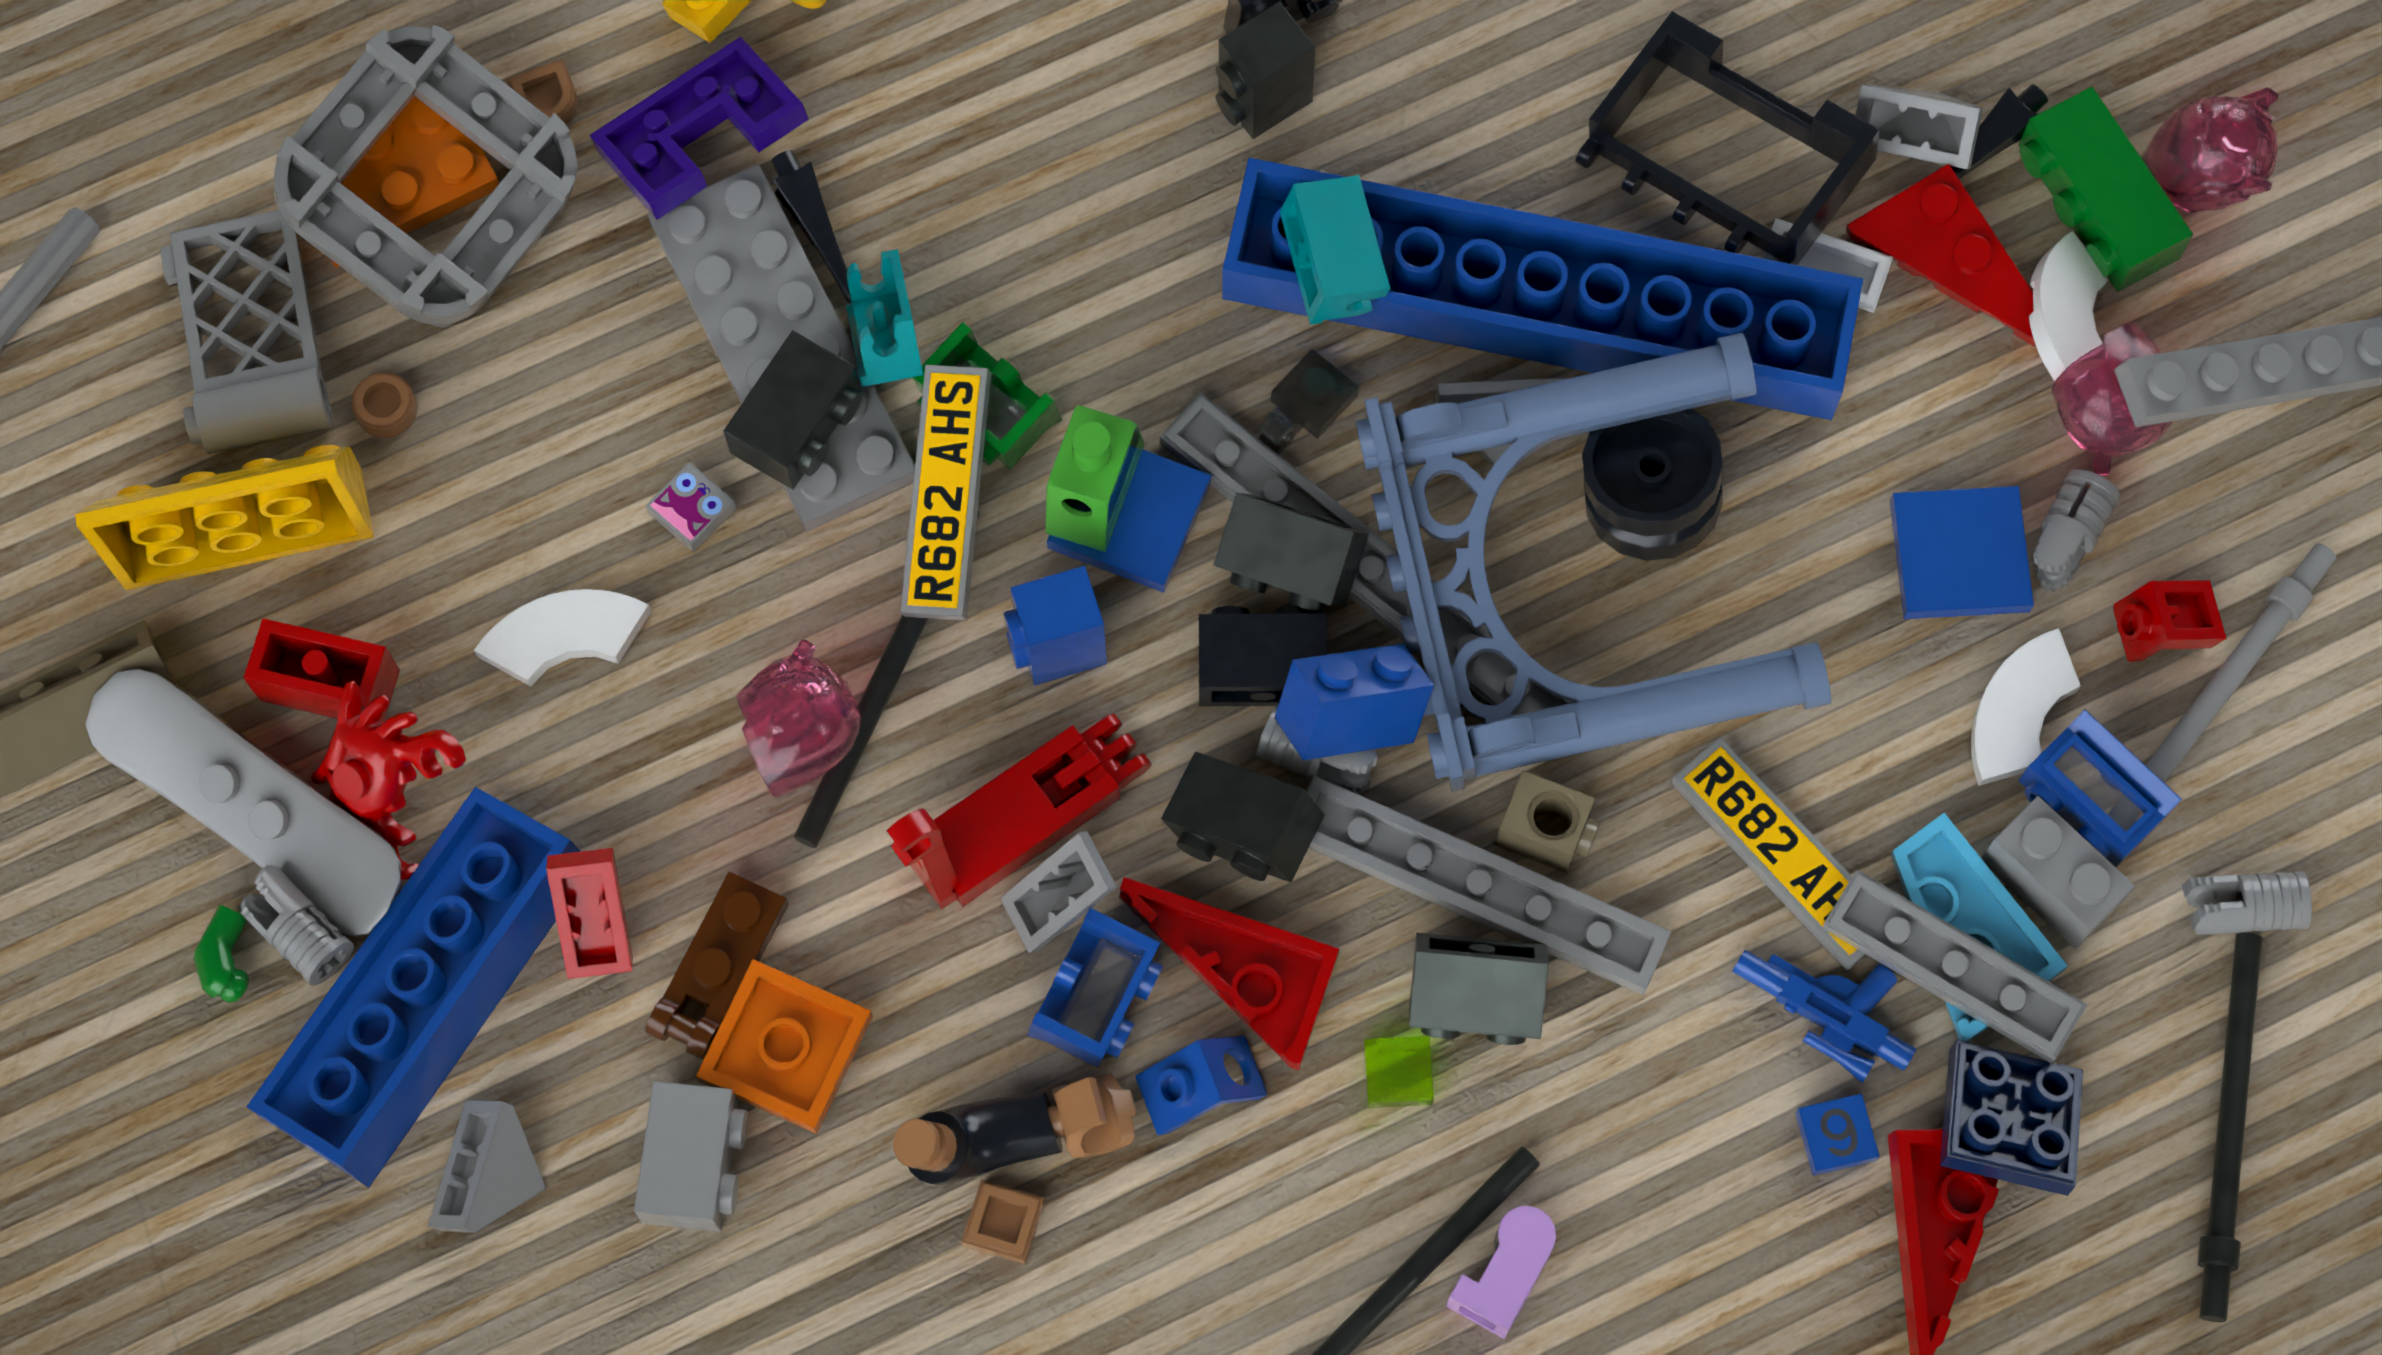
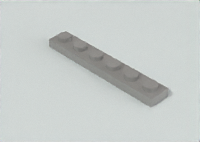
M2382 317L2129 358L2116 367L2114 372L2135 427L2382 385Z
M1314 775L1307 793L1325 816L1309 846L1310 849L1521 942L1546 944L1548 954L1639 994H1645L1672 931Z

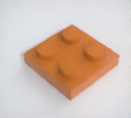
M752 959L696 1074L698 1082L709 1087L732 1089L737 1099L817 1134L872 1020V1012L860 1005Z

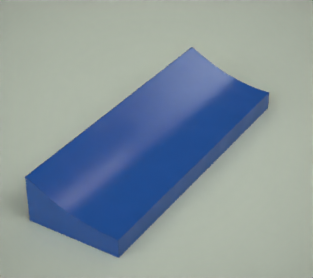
M474 787L394 899L387 913L374 927L246 1107L263 1120L369 1188L556 922L546 871L547 856L581 852L570 839L481 789Z

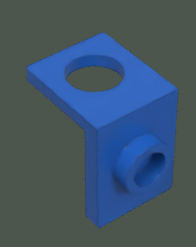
M1245 1036L1197 1040L1140 1072L1135 1077L1157 1135L1169 1134L1221 1104L1259 1100L1268 1094ZM1225 1053L1231 1055L1240 1065L1244 1076L1243 1085L1237 1084L1227 1073L1224 1065Z

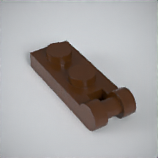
M728 872L663 998L655 1005L648 1019L645 1032L662 1041H666L671 1037L686 1044L687 1053L704 1060L752 959L760 961L789 905L787 898L732 872ZM689 999L707 1007L704 1016L699 1021L682 1014Z

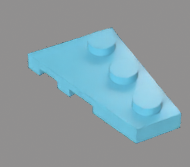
M1945 813L1941 814L1892 851L1891 858L1908 900L2048 982L2066 970L2068 965ZM1945 1001L1959 1040L1970 1042L1989 1028V1026Z

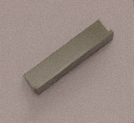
M145 620L0 690V798L97 751L92 745L85 723L93 695L116 672L141 669L159 674L176 685L162 660L157 641Z

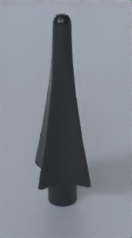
M2031 84L2018 97L2011 88L2006 90L1979 126L1971 168L1963 169L1951 166L1959 180L2004 149L2021 140L2029 119L2038 115L2037 112L2048 103L2046 94L2038 86Z
M793 150L783 151L771 160L779 176L772 179L777 186L774 193L819 253L845 300L851 303L847 283L848 269L837 244L812 162L801 167Z

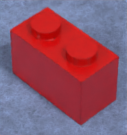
M262 618L243 678L262 702L338 719L339 706L346 683L355 681L359 686L362 698V711L380 695H386L390 705L400 669L386 646ZM388 708L382 717L383 722L385 721Z

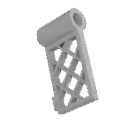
M275 210L170 233L172 245L161 247L160 251L165 280L168 285L178 283L195 392L192 398L193 406L183 410L185 425L191 443L193 445L202 443L207 454L332 427V412L321 371L299 236L287 224L280 211ZM279 230L283 231L284 243L269 262L247 250L260 234ZM216 245L226 251V253L207 275L190 265L188 250ZM239 259L261 271L243 295L221 283ZM287 262L290 274L282 270V268L286 265ZM274 279L293 290V296L278 315L256 303ZM193 280L200 284L196 290H194ZM213 292L235 304L217 328L201 320L198 316V311ZM248 312L270 324L252 348L229 336ZM296 315L298 320V326L291 323V321ZM282 332H285L301 341L304 357L277 363L264 355ZM201 333L209 337L204 344ZM222 345L244 357L232 373L208 378L206 365Z

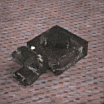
M1311 349L1271 391L1270 401L1277 408L1269 413L1258 426V431L1262 433L1258 439L1278 455L1289 445L1302 428H1305L1318 439L1357 398L1359 386L1320 354Z

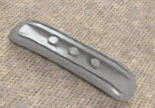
M141 669L116 672L93 695L85 725L92 745L106 760L183 809L261 868H264L266 864L277 867L317 906V910L322 912L329 919V922L334 924L341 932L350 936L367 934L387 913L401 885V863L394 847L371 825L358 816L353 815L349 810L281 764L191 693L159 674Z

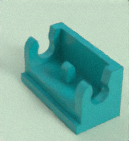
M1360 176L1293 184L1280 210V215L1309 324H1319L1323 320L1352 317L1372 311L1373 308L1370 300L1387 296L1390 285Z
M898 249L881 252L880 270L883 279L875 285H866L861 282V271L856 263H852L847 271V283L852 305H847L846 309L861 387L923 375Z

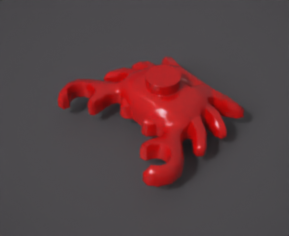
M349 681L344 686L337 724L321 766L312 773L311 779L317 785L329 781L331 786L330 798L349 810L353 815L358 816L371 825L394 847L401 863V879L409 880L419 865L417 863L408 864L404 862L398 853V846L405 847L416 840V835L408 828L397 823L391 813L397 812L406 806L404 790L407 783L414 781L417 777L413 765L423 776L433 779L442 774V766L436 759V750L444 758L445 765L456 769L463 766L466 761L464 749L456 737L445 730H431L412 737L404 735L402 729L411 727L418 721L416 714L412 711L398 713L383 722L382 717L389 706V699L386 695L378 696L362 711V698L359 686L355 681Z

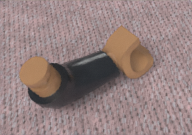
M1112 1073L1087 1077L1079 1081H1066L1054 1086L1052 1095L1055 1105H1051L1046 1092L988 1099L926 1113L919 1119L906 1121L898 1128L893 1140V1149L897 1160L904 1166H908L910 1172L920 1181L934 1185L952 1184L994 1169L1063 1152L1061 1141L1063 1136L1066 1147L1073 1158L1094 1157L1119 1150L1130 1145L1135 1137L1132 1118L1137 1113L1131 1091L1122 1089Z

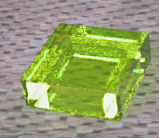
M1430 1036L1364 1039L1367 1108L1433 1105Z

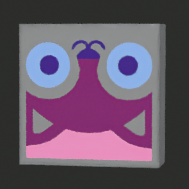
M690 462L646 505L648 513L692 552L737 509L735 501Z

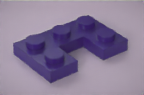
M740 36L590 134V138L598 153L658 220L708 187L701 170L686 155L682 148L726 119H729L759 153L808 121L809 118L803 103Z

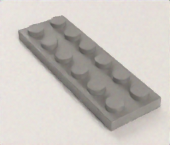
M759 164L706 187L658 220L651 213L647 214L650 225L741 404L792 330L857 367L854 347ZM873 385L861 387L860 392L863 393V398L855 416L845 426L838 424L826 441L829 444V448L819 469L812 476L804 474L794 490L782 484L806 532L914 482L915 465Z

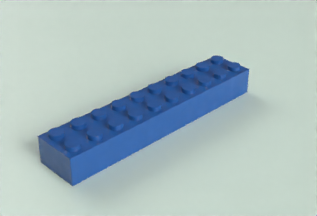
M1248 158L1222 269V299L1307 316L1280 210L1293 184L1346 176ZM1361 180L1390 290L1387 296L1370 300L1373 308L1372 311L1352 317L1330 319L1329 321L1591 373L1716 345L1717 338L1743 333L1753 364L1757 392L1756 395L1731 401L1827 420L1833 419L1843 393L1863 278Z

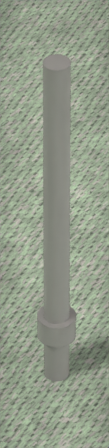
M2315 544L2290 578L2282 577L2266 597L2267 608L2146 763V766L2164 783L2288 621H2297L2313 601L2311 591L2336 560V555L2331 549L2322 544ZM2123 794L2107 815L2123 830L2127 831L2142 811Z

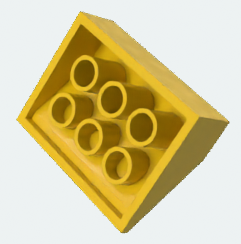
M335 445L316 446L307 450L304 456L283 461L272 458L255 459L245 463L241 470L217 475L206 471L194 472L183 476L179 483L156 488L149 485L129 486L121 489L117 496L100 499L75 514L78 529L125 590L374 537L362 468L350 446L344 448Z

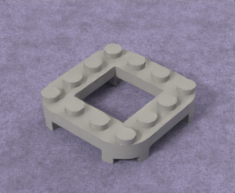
M435 25L432 26V29L403 27L389 32L384 29L366 43V51L296 134L292 138L287 136L277 154L274 173V199L281 215L297 234L388 304L413 320L445 328L453 325L455 322L468 318L482 308L565 207L571 196L576 179V152L569 137L570 130L555 113L549 118L456 46L454 44L455 36L450 32ZM414 96L510 170L443 253L438 252L436 256L341 184Z

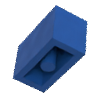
M1085 566L1010 587L1013 609L1003 612L1008 630L1006 635L1016 668L1020 669L1028 666L1034 686L1107 664L1104 623Z
M1404 643L1294 659L1274 718L1303 761L1410 744L1415 741L1434 685Z

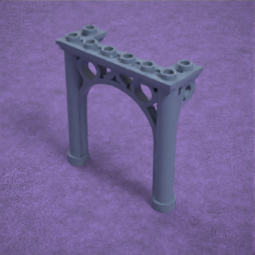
M1743 333L1717 338L1716 345L1459 404L1445 402L1426 405L1406 411L1396 418L1392 402L1379 404L1377 397L1365 400L1367 419L1356 421L1359 442L1366 470L1379 469L1383 492L1372 494L1380 531L1393 530L1398 553L1386 555L1394 593L1405 590L1407 592L1412 615L1400 617L1406 647L1411 654L1420 652L1425 674L1434 685L1423 717L1435 715L1438 732L1427 734L1429 750L1436 779L1449 777L1452 792L1463 790L1464 782L1476 780L1478 776L1802 704L1803 708L1807 710L1831 704V691L1827 670L1817 641L1793 646L1786 650L1624 686L1594 687L1566 680L1542 667L1517 644L1497 612L1487 583L1484 563V541L1488 518L1500 488L1519 463L1540 447L1568 436L1756 395L1753 364ZM1512 444L1495 462L1484 480L1466 462L1454 458L1455 456ZM1425 464L1417 472L1414 482L1410 486L1406 468ZM1442 474H1452L1459 477L1476 496V500L1467 518L1456 525L1440 524L1431 517L1428 511V501L1425 498L1426 488L1433 478ZM1422 528L1430 537L1442 542H1458L1469 534L1468 549L1456 548V562L1452 571L1444 579L1432 584L1419 529ZM1468 572L1475 602L1469 595L1458 592L1466 583ZM1438 609H1451L1462 613L1471 622L1474 631L1485 626L1491 638L1478 637L1467 642L1457 653L1454 664L1450 665ZM1492 652L1498 654L1517 670L1510 696L1498 705L1479 703L1469 690L1466 669L1469 662L1481 653ZM1529 681L1553 695L1573 702L1515 716L1512 715L1521 706ZM1463 707L1471 716L1485 722L1466 726L1460 708Z

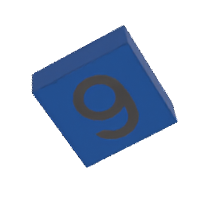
M1862 1093L1801 1107L1795 1112L1813 1176L1875 1162L1879 1159L1880 1155Z

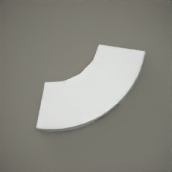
M2074 231L2064 236L2043 255L2030 281L2031 288H2034V312L2029 315L2030 328L2039 355L2056 383L2094 363L2107 352L2096 331L2093 307L2097 292L2109 280L2107 277H2103Z
M581 589L553 593L531 601L508 614L483 637L474 649V652L478 658L531 687L549 668L570 658L598 657L619 664L652 611L649 604L611 591Z
M2059 628L2046 632L2017 649L2003 662L1987 685L1975 712L1971 734V756L1978 786L2024 773L2027 767L2041 754L2039 737L2044 717L2056 703L2077 693L2081 687Z

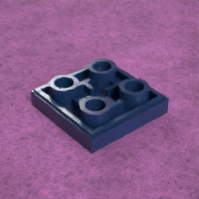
M1956 1040L1949 1050L1940 1166L2068 1196L2076 1187L2083 1069L2057 1063L2051 1064L2045 1060Z

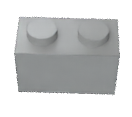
M2039 796L1993 840L1981 858L1996 876L2075 950L2120 906L2135 887L2128 878Z
M653 1081L634 1213L642 1224L721 1232L723 1214H734L739 1180L738 1175L729 1174L733 1149H743L745 1144L748 1113L747 1110L738 1109L739 1101L732 1089Z

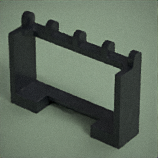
M1672 11L1589 118V138L1580 148L1575 161L1581 166L1589 168L1597 157L1601 155L1628 171L1621 186V189L1631 195L1636 194L1644 182H1647L1680 201L1672 217L1678 223L1686 225L1697 211L1732 232L1724 246V250L1739 254L1746 243L1750 242L1779 259L1778 262L1798 265L1876 160L1880 129L1828 99L1814 117L1723 66V40ZM1667 66L1672 67L1839 163L1788 231L1786 237L1770 230L1613 137Z

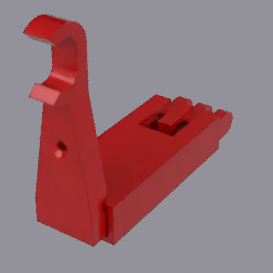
M1113 713L1081 734L1074 725L1070 726L934 820L924 808L905 815L886 831L894 841L891 848L905 867L910 865L941 910L955 900H958L961 906L964 907L1120 800V789L1144 774L1152 766V763L1145 753H1141L1124 765H1121L1119 760L1136 748L1137 743L1130 733H1127L1108 746L1106 745L1104 740L1115 734L1123 725L1116 714ZM1084 776L1089 786L1082 790V786L1077 780Z

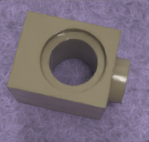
M1522 770L1500 825L1495 845L1568 873L1575 854L1587 859L1601 822L1589 818L1595 798ZM1543 813H1555L1565 820L1568 830L1557 836L1546 835L1537 828L1534 819Z

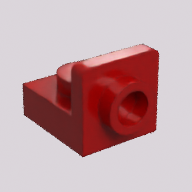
M2210 580L2150 581L2117 601L2113 606L2118 632L2129 662H2141L2161 649H2207L2227 639Z

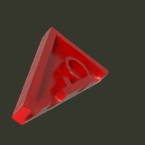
M1949 164L1847 224L1846 232L1850 239L1859 244L1863 241L1883 254L1892 256L1897 261V266L1913 276L1926 278L1933 283L1935 289L1976 313H1979V311L1984 312L2014 330L2013 335L2032 346H2036L2029 322V315L2034 312L2033 291Z
M1124 877L1120 886L1119 899L1290 1068L1299 1071L1330 983L1340 948Z
M1943 1129L1895 1130L1887 1135L1910 1355H1934L1936 1349L1943 1344L1951 1323V1319L1948 1316L1960 1284L1967 1280L1984 1233L1983 1220L1986 1213L1993 1209L2000 1190L1996 1188L1998 1179L1940 1166Z

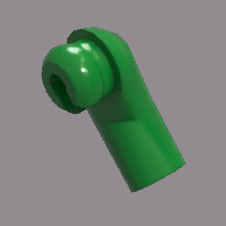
M219 905L195 948L193 959L202 990L211 998L220 996L225 1002L232 1003L238 1001L244 995L249 985L248 974L234 967V960L231 954L248 920L240 913L223 905Z

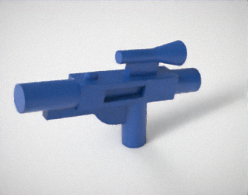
M1744 950L1732 971L1777 998L1776 1001L1783 1004L1785 1010L1792 1014L1798 1013L1824 1028L1821 1036L1808 1030L1803 1042L1837 1061L1861 1083L1864 1082L1875 1061L1851 1053L1850 1051L1853 1046L1872 1057L1877 1055L1903 1071L1917 1048L1889 1033L1890 1029L1867 1016L1898 982L1896 976L1881 964H1878L1858 985L1838 975H1826L1816 979L1774 954L1766 962L1751 952Z

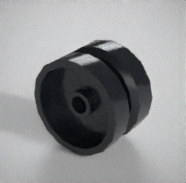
M1687 409L1590 431L1582 452L1586 513L1588 520L1602 541L1620 554L1641 560L1671 559L1696 548L1715 528L1723 504V463L1720 440L1706 418L1693 409Z

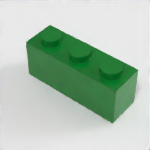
M2093 86L2029 119L2019 142L2020 156L2025 168L2034 178L2042 179L2053 196V205L2058 217L2067 227H2074L2085 243L2087 252L2101 274L2110 280L2117 292L2180 260L2193 233Z

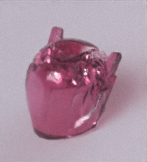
M2266 87L2240 98L2229 96L2198 98L2183 104L2165 120L2149 142L2142 160L2172 204L2190 213L2222 210L2238 202L2249 200L2251 195L2270 191L2272 182L2268 180L2274 172L2277 158V131L2271 124L2273 119L2268 108L2277 101V92Z
M2136 322L2124 324L2105 334L2103 338L2104 344L2074 361L2061 373L2052 386V394L2063 426L2069 437L2080 448L2093 452L2094 473L2098 475L2109 474L2111 457L2125 456L2147 448L2161 438L2173 422L2135 427L2114 369L2126 359L2162 353L2151 337Z
M801 640L791 655L777 659L763 668L736 694L738 704L746 719L742 727L744 736L762 779L774 797L789 793L834 768L851 751L859 733L860 713L847 681L842 679L826 663L813 657L816 650L815 645L808 640Z

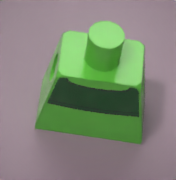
M1076 406L1047 484L1046 534L1106 552L1144 448V441L1138 424L1088 407ZM1079 500L1088 505L1092 511H1078L1069 505L1072 501Z

